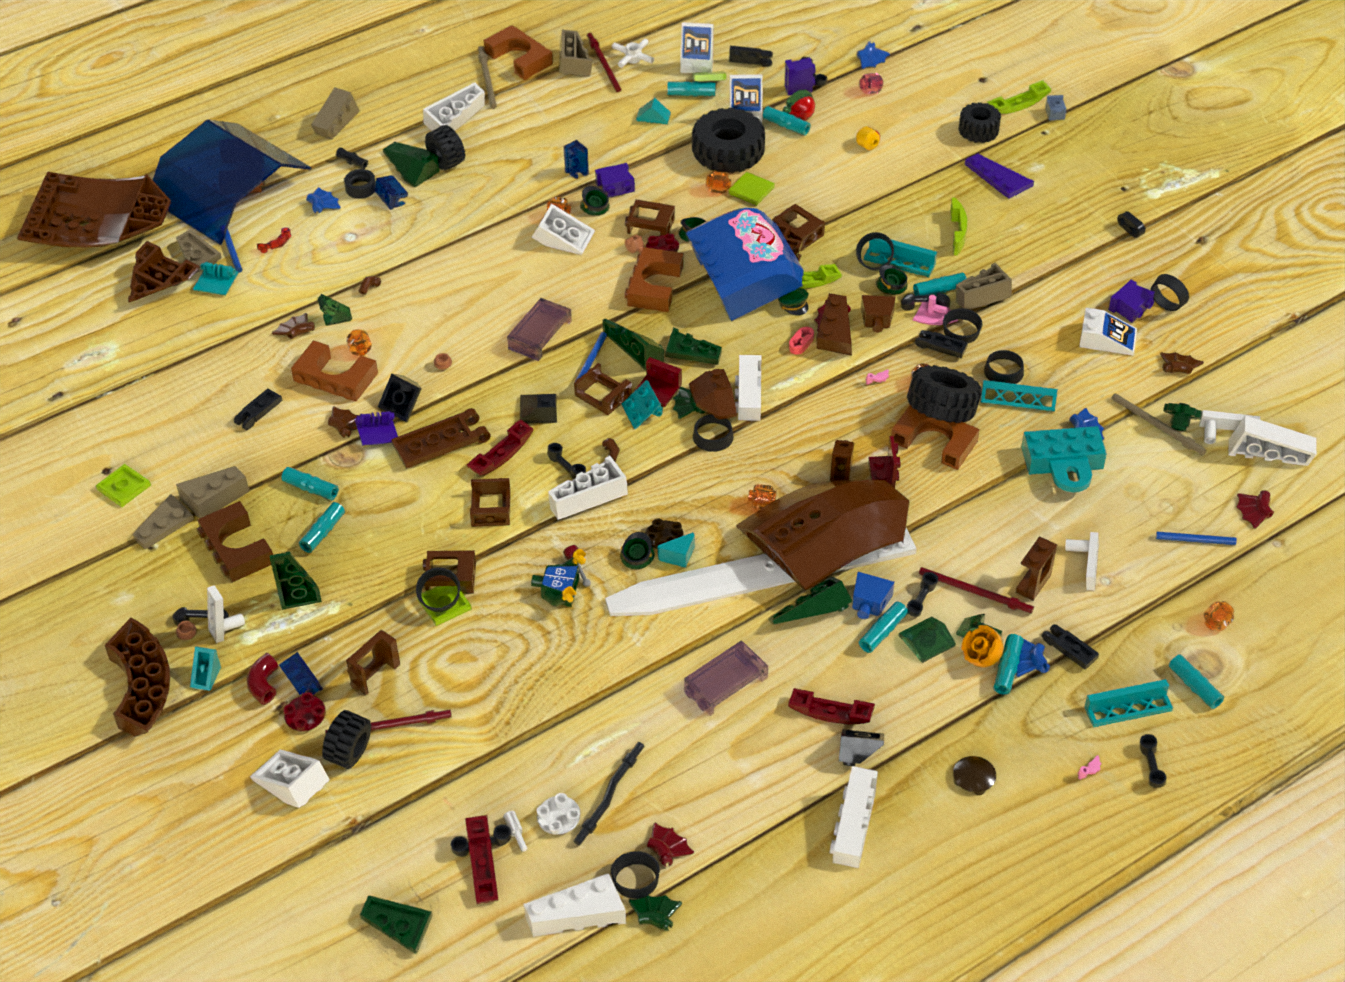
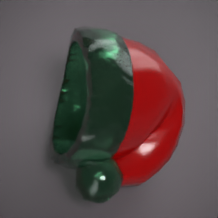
M799 90L787 99L786 106L782 110L806 121L814 114L815 101L809 91Z

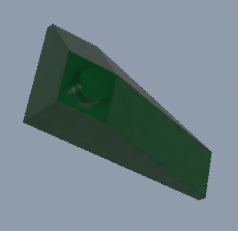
M393 142L383 149V153L394 164L397 172H400L402 179L415 188L439 172L438 156L426 149Z
M606 318L602 320L603 332L607 334V337L643 369L646 370V361L649 357L664 362V349L653 339Z
M291 552L269 555L282 610L322 602L319 586Z
M831 576L811 588V594L798 597L795 605L785 606L769 617L768 620L772 624H779L836 612L837 610L841 612L849 607L848 604L853 601L842 580Z

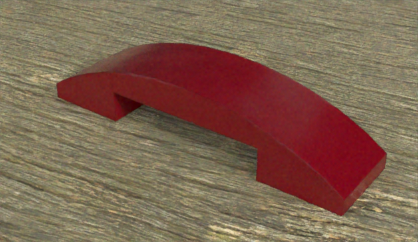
M521 419L518 420L507 430L508 435L485 455L479 453L467 463V467L479 476L496 470L521 449L534 431L533 428Z
M794 688L788 707L815 719L852 725L870 723L875 703L854 700L853 704L817 698L814 697V692Z
M487 815L465 818L476 904L499 901Z

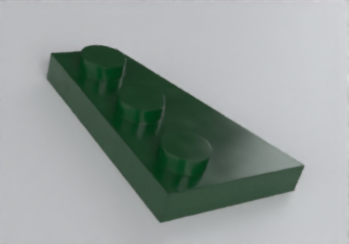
M673 327L665 351V357L718 365L722 354V347L706 340L699 341L694 339L693 335L689 333L686 335L679 332V329Z
M368 895L360 917L363 921L417 955L432 919V911Z

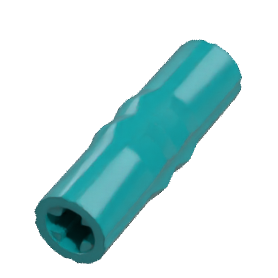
M668 82L667 87L668 95L715 96L716 92L715 82Z
M767 106L763 111V119L773 122L780 127L795 131L804 136L810 130L811 124L809 122L799 119L794 115Z
M963 272L934 278L914 284L913 292L914 295H935L956 289V284L967 278Z
M286 467L281 476L283 482L331 501L336 498L339 491L337 485L291 467Z
M333 502L299 541L300 548L307 553H312L345 514L344 507L339 503Z
M896 601L859 640V646L862 650L871 653L888 637L890 632L908 614L905 605Z
M1017 634L1007 635L1003 654L998 665L993 689L1002 695H1007L1011 692L1014 676L1019 664L1024 640Z
M1181 654L1175 656L1170 661L1169 668L1211 709H1215L1224 701L1225 697Z

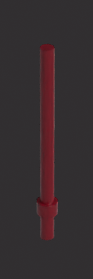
M591 32L588 33L587 38L590 47L595 51L615 91L620 92L621 87L599 47L598 40L594 38Z
M923 567L919 570V575L923 576L926 572H933L937 575L939 582L1005 604L1013 610L1019 609L1030 614L1033 613L1034 606L1020 602L1018 598H1009Z
M451 709L437 712L430 710L425 711V714L371 722V731L427 722V724L435 723V720L452 718Z

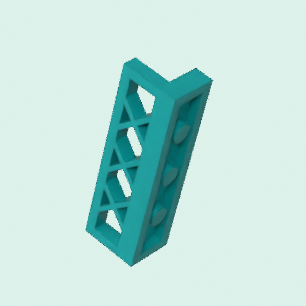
M882 239L870 240L864 260L884 265L888 261L887 258H890L892 254L890 245ZM891 240L894 246L893 258L895 260L891 261L889 265L903 271L930 277L936 265V251ZM871 252H872V253L879 254V256H876V257H875V256H871L870 254H871ZM909 262L912 265H904L903 263ZM924 266L928 267L929 269L927 271L920 269V267Z
M983 380L981 402L1055 411L1058 389ZM986 389L995 390L998 396L993 400L985 399ZM1006 392H1013L1017 398L1012 402H1007L1002 395ZM1025 394H1030L1035 398V401L1031 404H1025L1021 397ZM1043 396L1053 397L1051 407L1043 406L1039 399Z
M1166 679L1087 695L1084 706L1093 728L1171 712L1173 710V706L1167 696L1169 684ZM1162 699L1165 706L1159 707L1152 704V702ZM1135 704H1141L1146 708L1139 711L1132 707ZM1115 708H1121L1125 710L1126 713L1119 715L1113 712V710ZM1101 712L1106 714V717L1096 720L1094 713Z

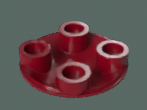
M672 233L660 236L653 235L648 237L645 248L678 252L679 242Z
M305 692L284 707V719L286 724L293 730L309 731L316 728L324 720L326 708L321 699L309 692Z

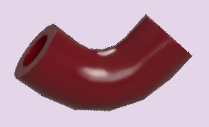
M265 653L252 664L246 677L249 692L261 705H267L276 695V689L268 683L267 679L273 672L279 669V666L269 653Z

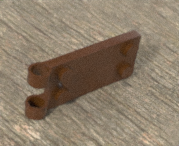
M469 408L460 414L391 439L407 469L472 443H485L490 439L491 435L485 426H480L473 431L469 429L468 425H475L480 419L476 410Z

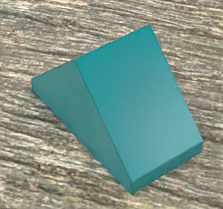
M653 98L639 108L636 121L668 124L671 112L656 98Z
M692 532L658 545L659 561L686 568L695 548L694 533Z
M195 647L190 682L191 688L208 691L212 689L221 669L215 649Z

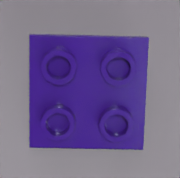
M373 412L371 415L369 413L356 416L355 423L362 446L392 443L391 439L398 437L393 423L395 419L394 412H381V416L379 412H376V417Z

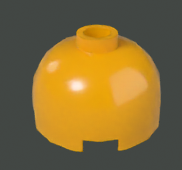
M979 625V628L973 632H967L963 638L961 649L964 652L965 660L974 666L985 668L999 661L1004 647L1002 638L994 629L987 625Z

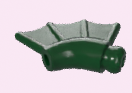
M680 387L679 393L673 397L675 400L673 410L678 413V419L694 411L704 414L705 411L696 406L691 391Z
M648 895L639 899H629L628 901L637 914L639 925L651 924L664 931H669L668 927L672 928L673 921L669 918L682 905L681 901L671 900L666 895L660 897Z

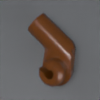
M374 275L365 277L358 292L366 295L369 287L380 286L381 279Z
M607 438L602 442V447L610 451L608 456H611L614 462H616L620 449L614 439Z

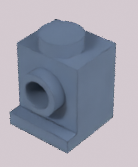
M1063 95L1047 96L1045 110L1049 121L1065 120L1066 106Z

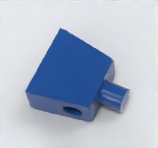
M858 572L852 606L854 610H858L857 616L861 619H868L870 614L879 616L893 596L895 582Z

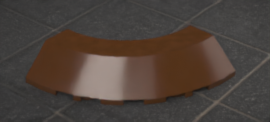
M130 617L104 646L109 660L118 665L127 675V693H125L122 702L113 713L118 729L136 737L148 733L164 708L170 688V667L166 653L157 637H154L150 630L142 623Z

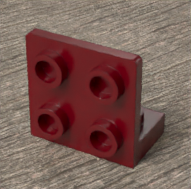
M649 357L646 361V376L636 389L648 380L661 406L666 407L682 385V369Z
M889 436L888 455L868 457L871 480H886L895 488L896 481H899V470L897 468L901 467L900 457L896 455L898 454V443H894L893 436Z

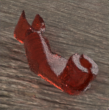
M287 227L282 228L281 234L276 240L269 241L266 244L258 243L257 249L262 253H267L268 249L272 250L283 247L291 238L290 229Z

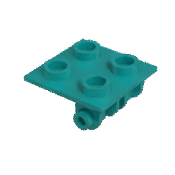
M208 262L201 263L200 269L203 270V273L193 290L226 295L239 271H236L232 266H224L222 264L218 266L216 263L213 265Z
M648 380L621 404L635 430L651 414L657 417L663 414V408Z

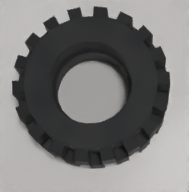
M978 102L966 105L960 112L958 128L960 135L974 143H985L994 140L999 134L1001 113L997 108H994L995 106L988 103Z
M442 125L426 134V149L438 156V165L441 170H449L465 160L463 143L453 128L448 125Z
M348 710L340 712L331 723L325 735L322 747L323 759L346 769L352 768L359 761L367 747L371 734V721Z

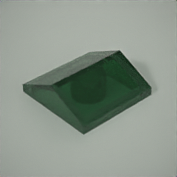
M932 616L899 633V637L922 663L956 646L946 625Z

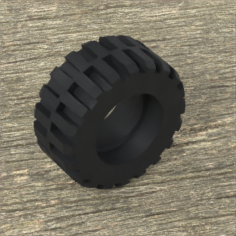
M927 365L919 367L914 371L907 393V400L914 410L916 409L919 413L925 414L929 418L932 417L949 423H964L975 416L982 389L974 378L967 376L963 372L961 373L948 367Z

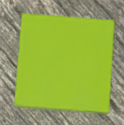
M724 71L692 73V77L695 82L726 80V73Z
M745 172L729 189V194L757 206L774 189L775 183Z
M123 464L96 485V489L120 507H124L150 487L151 483L138 472Z
M436 586L423 592L422 599L430 607L441 608L447 606L455 599L458 593L457 586ZM461 590L456 604L443 612L431 611L420 602L436 626L472 610L471 604Z

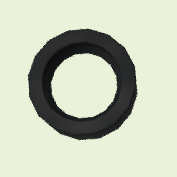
M356 169L350 171L344 178L346 193L352 198H367L374 194L377 189L375 175L369 170ZM357 182H368L366 185L363 186L353 185Z

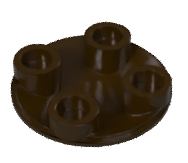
M659 518L654 519L652 525L645 532L651 539L652 547L658 549L660 544L684 536L680 522Z
M967 756L955 764L953 781L964 790L974 792L976 795H983L986 790L994 785L996 771L988 760L978 756Z

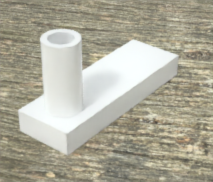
M1203 410L1199 427H1205L1204 442L1207 444H1214L1216 442V429L1235 431L1245 415ZM1246 415L1260 420V416Z
M1090 532V540L1066 539V551L1088 552L1086 585L1087 590H1095L1099 549L1098 532Z
M215 585L208 587V630L216 643L224 641L225 631L245 625V620L241 613L224 619L223 598Z

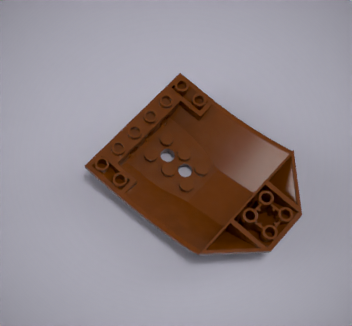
M47 171L17 236V240L70 248L104 247L162 226L171 200L147 174L132 178L96 179ZM81 222H88V223H89V224H86L85 226H81V225H80Z
M886 480L817 482L780 497L736 526L800 587L807 591L836 570L870 552L898 542L904 543L910 501ZM813 513L820 514L816 519L810 518V515Z

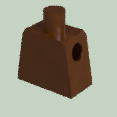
M862 295L861 313L864 326L872 328L875 333L882 332L883 328H890L896 296Z
M848 440L835 441L832 452L830 481L850 479L854 442ZM844 465V470L838 469V466Z

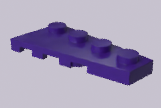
M978 153L965 159V165L1008 199L1034 186L1033 180Z

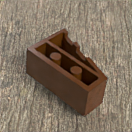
M829 293L816 337L817 349L852 356L846 296Z

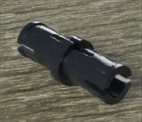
M339 147L336 151V157L347 161L350 165H356L361 169H365L368 165V160L357 156L355 152H349L342 147Z

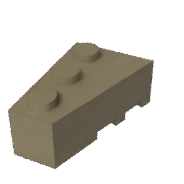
M562 29L559 73L591 76L593 60L589 58L588 51L584 48L578 31Z
M334 87L311 124L317 135L333 139L360 112L351 92Z
M996 263L991 264V268L988 270H981L979 275L975 277L970 276L956 284V303L961 308L969 310L1010 298L1012 294V279Z
M236 466L176 484L180 500L198 518L222 509L249 492L246 476Z

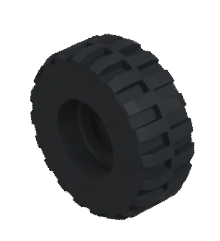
M719 108L715 111L712 110L706 115L703 114L694 124L692 129V152L702 166H706L712 171L716 170L720 173L742 172L747 168H752L764 155L765 128L757 117L742 109Z

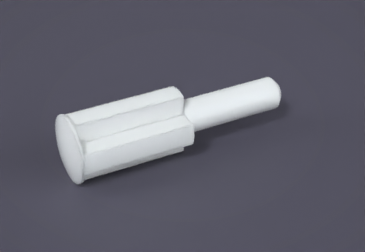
M508 811L503 815V818L511 829V836L516 838L521 851L524 852L527 850V846L521 835L522 827L515 811Z

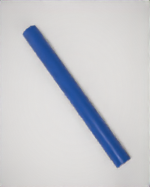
M223 225L221 226V231L235 270L240 273L242 272V267L228 227Z
M600 333L576 380L581 378L590 369L607 337L606 333Z
M1156 532V539L1226 545H1236L1237 542L1236 537Z

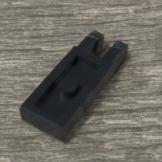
M730 46L729 62L759 64L763 67L772 66L770 58L773 57V53L771 51L761 50L760 48Z
M921 330L919 337L915 340L917 347L928 348L961 359L968 347L967 341L926 330Z
M267 388L235 416L234 423L237 425L242 424L245 430L252 428L255 421L257 422L283 401L282 396Z
M1052 625L1050 632L1046 631L1042 634V639L1047 644L1059 650L1085 670L1099 657L1097 651L1058 625Z

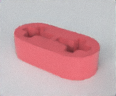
M811 327L800 328L789 341V351L795 355L802 354L813 342L814 330Z

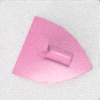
M930 295L928 302H922L913 321L929 325H943V318L951 309L936 304V296Z

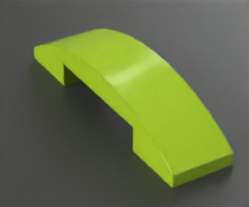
M1042 80L1029 85V91L1005 100L1000 96L987 101V103L995 106L994 108H997L1001 114L1014 113L1042 100L1051 92V88Z
M952 198L950 209L951 222H958L959 231H954L953 250L954 255H958L965 244L967 215L962 204L956 198Z
M835 264L820 265L818 271L804 272L802 276L803 286L800 288L820 287L838 280L842 274Z

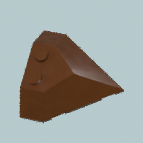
M146 241L135 254L136 263L133 266L130 285L131 294L128 297V302H133L172 286L181 285L200 268L199 265L187 259L180 264L164 256L159 246Z

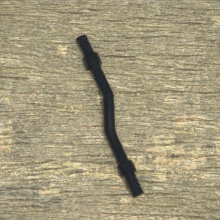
M637 742L632 751L627 753L622 759L623 763L610 779L602 802L592 816L585 820L581 826V831L573 840L576 845L580 846L588 834H592L596 829V823L610 806L617 784L627 770L632 768L637 762L638 755L645 747L643 743Z

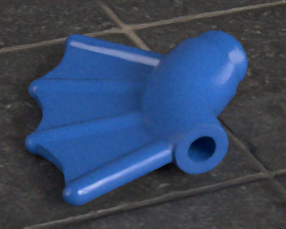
M871 41L866 44L863 50L857 51V58L860 59L862 69L866 67L875 68L877 64L884 63L885 58L890 55L889 52L875 48V43L873 42L872 44Z
M320 187L313 194L307 195L306 200L312 204V209L315 213H321L323 208H341L338 204L339 199L333 197L331 192L324 191Z
M1084 408L1078 415L1073 414L1070 417L1069 421L1073 424L1074 428L1098 426L1102 440H1104L1102 434L1104 428L1098 423V417L1090 414L1087 408Z
M1023 639L1024 642L1016 676L1020 677L1035 669L1041 673L1048 672L1050 665L1043 656L1045 646L1040 643L1035 645Z

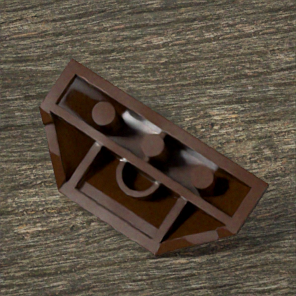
M724 369L706 371L689 383L691 394L698 408L714 415L719 420L737 417L733 390Z

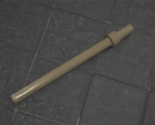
M479 46L478 59L482 65L490 107L495 109L497 105L487 64L488 57L484 47Z
M1115 393L1112 396V400L1178 440L1188 450L1192 449L1202 456L1206 453V449L1195 443V440L1191 437H1185Z

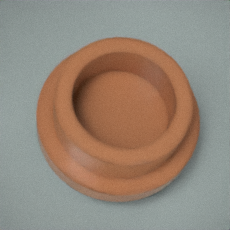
M439 353L434 359V366L438 369H447L452 365V359L446 353Z
M190 621L179 623L176 629V635L181 640H189L197 633L196 626Z

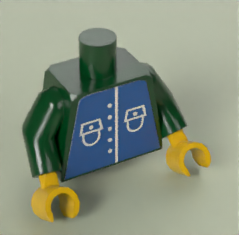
M577 549L573 553V557L566 562L546 566L544 576H532L531 586L541 587V598L555 607L558 605L572 607L580 579L578 563L581 565L585 564L586 559L584 556H586V553L582 549Z

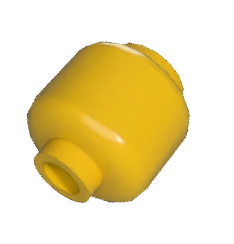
M865 126L856 134L857 144L866 150H873L880 142V134L877 130Z

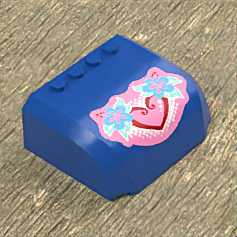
M739 208L717 216L685 232L700 265H703L731 321L803 286L802 276L804 270L777 224L757 208Z

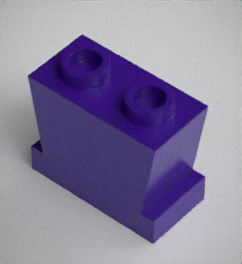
M810 57L793 62L792 59L785 60L784 87L787 95H794V92L812 93V88L815 86L813 73L816 72V67Z
M627 163L595 170V183L597 187L601 186V190L607 194L608 198L635 192V179L630 174Z
M1132 279L1111 297L1108 309L1113 313L1118 312L1131 323L1137 318H1141L1143 313L1153 306L1155 293L1136 285L1137 282Z

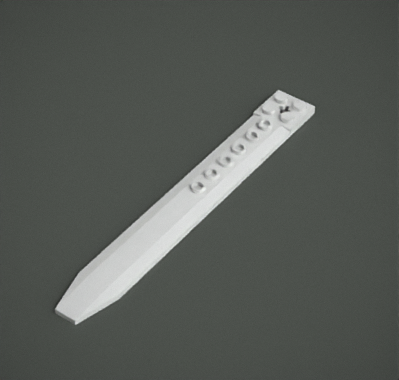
M906 528L904 543L898 542L870 552L835 572L916 554V547ZM761 554L643 581L606 597L605 602L610 616L653 615L795 581L766 554Z

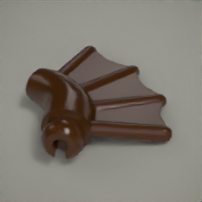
M305 313L301 316L291 317L287 322L280 323V326L275 331H272V334L287 335L290 339H293L298 335L314 331L315 324L312 321L308 322V314Z
M1176 352L1160 353L1166 362L1162 366L1163 371L1166 373L1181 372L1191 374L1194 368L1204 364V361L1196 360L1191 355H1181Z
M334 406L332 408V415L328 420V425L336 428L343 438L346 435L350 437L351 431L357 430L355 418L359 415L353 414L350 409L343 410Z

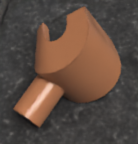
M634 235L625 240V246L630 253L638 251L641 254L643 247H645L641 236Z

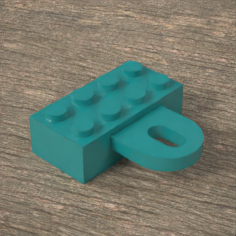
M1098 426L1026 431L1023 433L1021 449L1028 474L1051 473L1054 483L1064 491L1073 493L1084 491L1091 484V470L1104 469L1107 453ZM1067 472H1075L1078 481H1071L1068 478Z

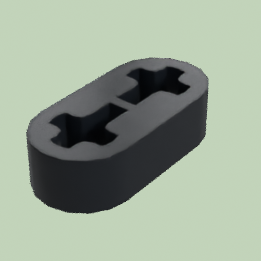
M1125 211L1118 215V224L1130 235L1137 238L1145 234L1144 224L1133 214Z

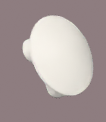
M559 793L545 800L537 808L538 824L544 831L550 834H565L574 829L580 820L578 804L564 793Z

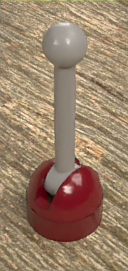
M570 545L563 551L567 560L572 558L573 553L578 547ZM578 563L579 573L583 579V585L585 587H589L591 582L589 579L586 578L580 564Z

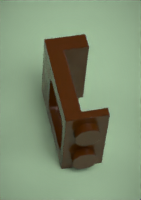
M636 199L634 205L630 207L629 217L626 216L625 219L627 234H631L633 227L660 231V235L670 233L675 220V206ZM639 207L659 210L656 219L637 218Z
M797 204L792 205L772 219L774 223L791 226L790 237L802 241L800 251H803L823 237L825 233V222ZM797 214L808 220L798 228H794L789 224L797 218Z
M597 363L575 381V396L609 415L632 394V382L627 379L622 383L617 382L602 373L601 364ZM596 382L612 390L602 401L585 393Z
M509 478L471 479V527L510 525L511 489ZM501 494L503 495L502 507L480 508V496Z
M1040 536L1021 561V565L1029 568V570L1016 587L1015 593L1034 601L1052 574L1057 549L1056 543Z
M475 550L427 551V558L423 559V571L426 572L433 568L434 559H457L458 566L455 575L460 582V586H465L466 594H474L476 573ZM434 576L426 581L424 586L427 591L431 589V586H456V584L449 577Z
M382 629L346 660L350 685L355 691H360L367 695L369 693L367 680L385 664L393 669L401 665L396 639ZM372 650L373 660L365 668L357 664Z

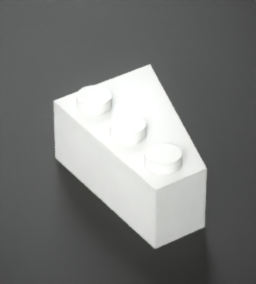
M739 355V376L735 375V386H739V389L735 388V400H739V402H735L738 420L760 421L761 355Z

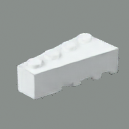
M473 83L424 108V124L431 131L442 125H448L456 131L485 106L484 91L476 83Z
M1245 415L1229 438L1228 455L1236 456V454L1245 455V458L1252 459L1253 456L1264 457L1266 461L1279 459L1283 463L1308 466L1317 454L1316 438Z
M611 456L606 457L605 462L600 465L596 463L591 466V470L588 472L577 474L576 479L572 481L567 480L548 491L550 509L558 520L628 494L626 476Z
M852 766L848 786H845L843 792V799L845 801L844 804L840 805L838 817H841V819L835 825L834 835H837L836 841L832 840L829 853L833 854L832 863L859 868L875 799L878 771Z
M609 873L524 904L525 918L533 937L562 933L563 930L575 929L577 931L584 930V927L597 925L599 928L606 927L607 924L618 923V925L626 924L625 908Z

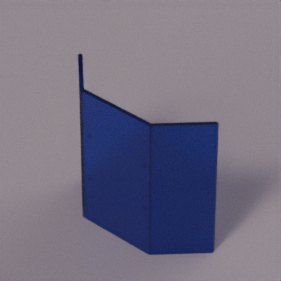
M207 119L160 157L153 181L171 200L168 209L170 214L221 245L235 206L240 200L280 167L311 170L312 168L238 123Z

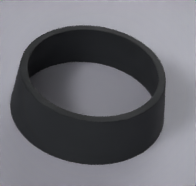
M872 232L860 239L856 247V256L864 267L877 271L880 267H869L863 263L861 258L863 246L873 239L886 241L891 247L892 254L884 265L891 263L894 255V246L887 235L880 232Z
M1159 275L1151 286L1150 290L1155 292L1154 301L1165 310L1177 311L1189 301L1187 288L1179 279L1172 275ZM1158 284L1169 287L1177 295L1179 304L1165 298L1160 292Z
M964 308L953 309L946 313L943 318L944 334L967 341L968 343L978 338L983 325L982 319L977 313ZM953 320H967L975 325L977 332L966 336L957 335L946 326Z
M1009 350L995 351L987 359L984 374L989 381L1017 384L1024 376V362L1015 352ZM997 359H1007L1017 363L1020 366V370L1013 374H1001L994 371L989 363Z
M710 414L701 417L696 422L693 441L702 450L710 452L721 451L729 447L733 442L732 425L727 418L719 420ZM710 423L721 424L730 430L725 437L718 440L705 439L697 432L701 426Z
M441 567L432 568L424 572L418 579L416 594L419 601L427 609L443 612L452 608L458 601L460 582L457 576L449 569ZM434 576L449 577L454 581L458 590L455 599L449 605L441 608L430 607L422 599L424 584Z
M641 851L627 852L619 856L612 864L611 877L614 886L621 895L627 898L638 899L646 897L658 885L660 867L657 860L648 853ZM634 864L649 867L656 876L651 884L640 889L625 888L616 882V878L623 868Z

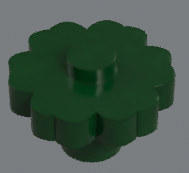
M1165 403L1163 408L1165 413L1172 415L1170 421L1172 424L1171 428L1178 431H1186L1190 420H1201L1203 413L1201 410L1190 407V405L1185 403Z

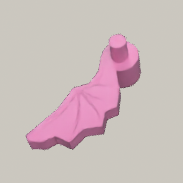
M889 370L877 373V375L868 373L865 379L866 384L869 385L873 381L885 382L889 377Z
M1098 755L1093 761L1088 763L1087 767L1082 766L1080 768L1078 779L1081 780L1086 778L1088 774L1094 775L1100 771L1102 763L1099 761Z

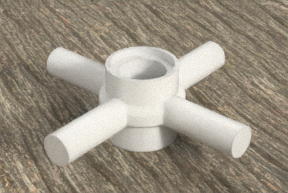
M643 39L639 44L629 43L626 47L613 43V49L625 53V57L618 62V66L622 68L627 63L636 64L640 59L652 64L654 58L641 52L649 43L648 40Z

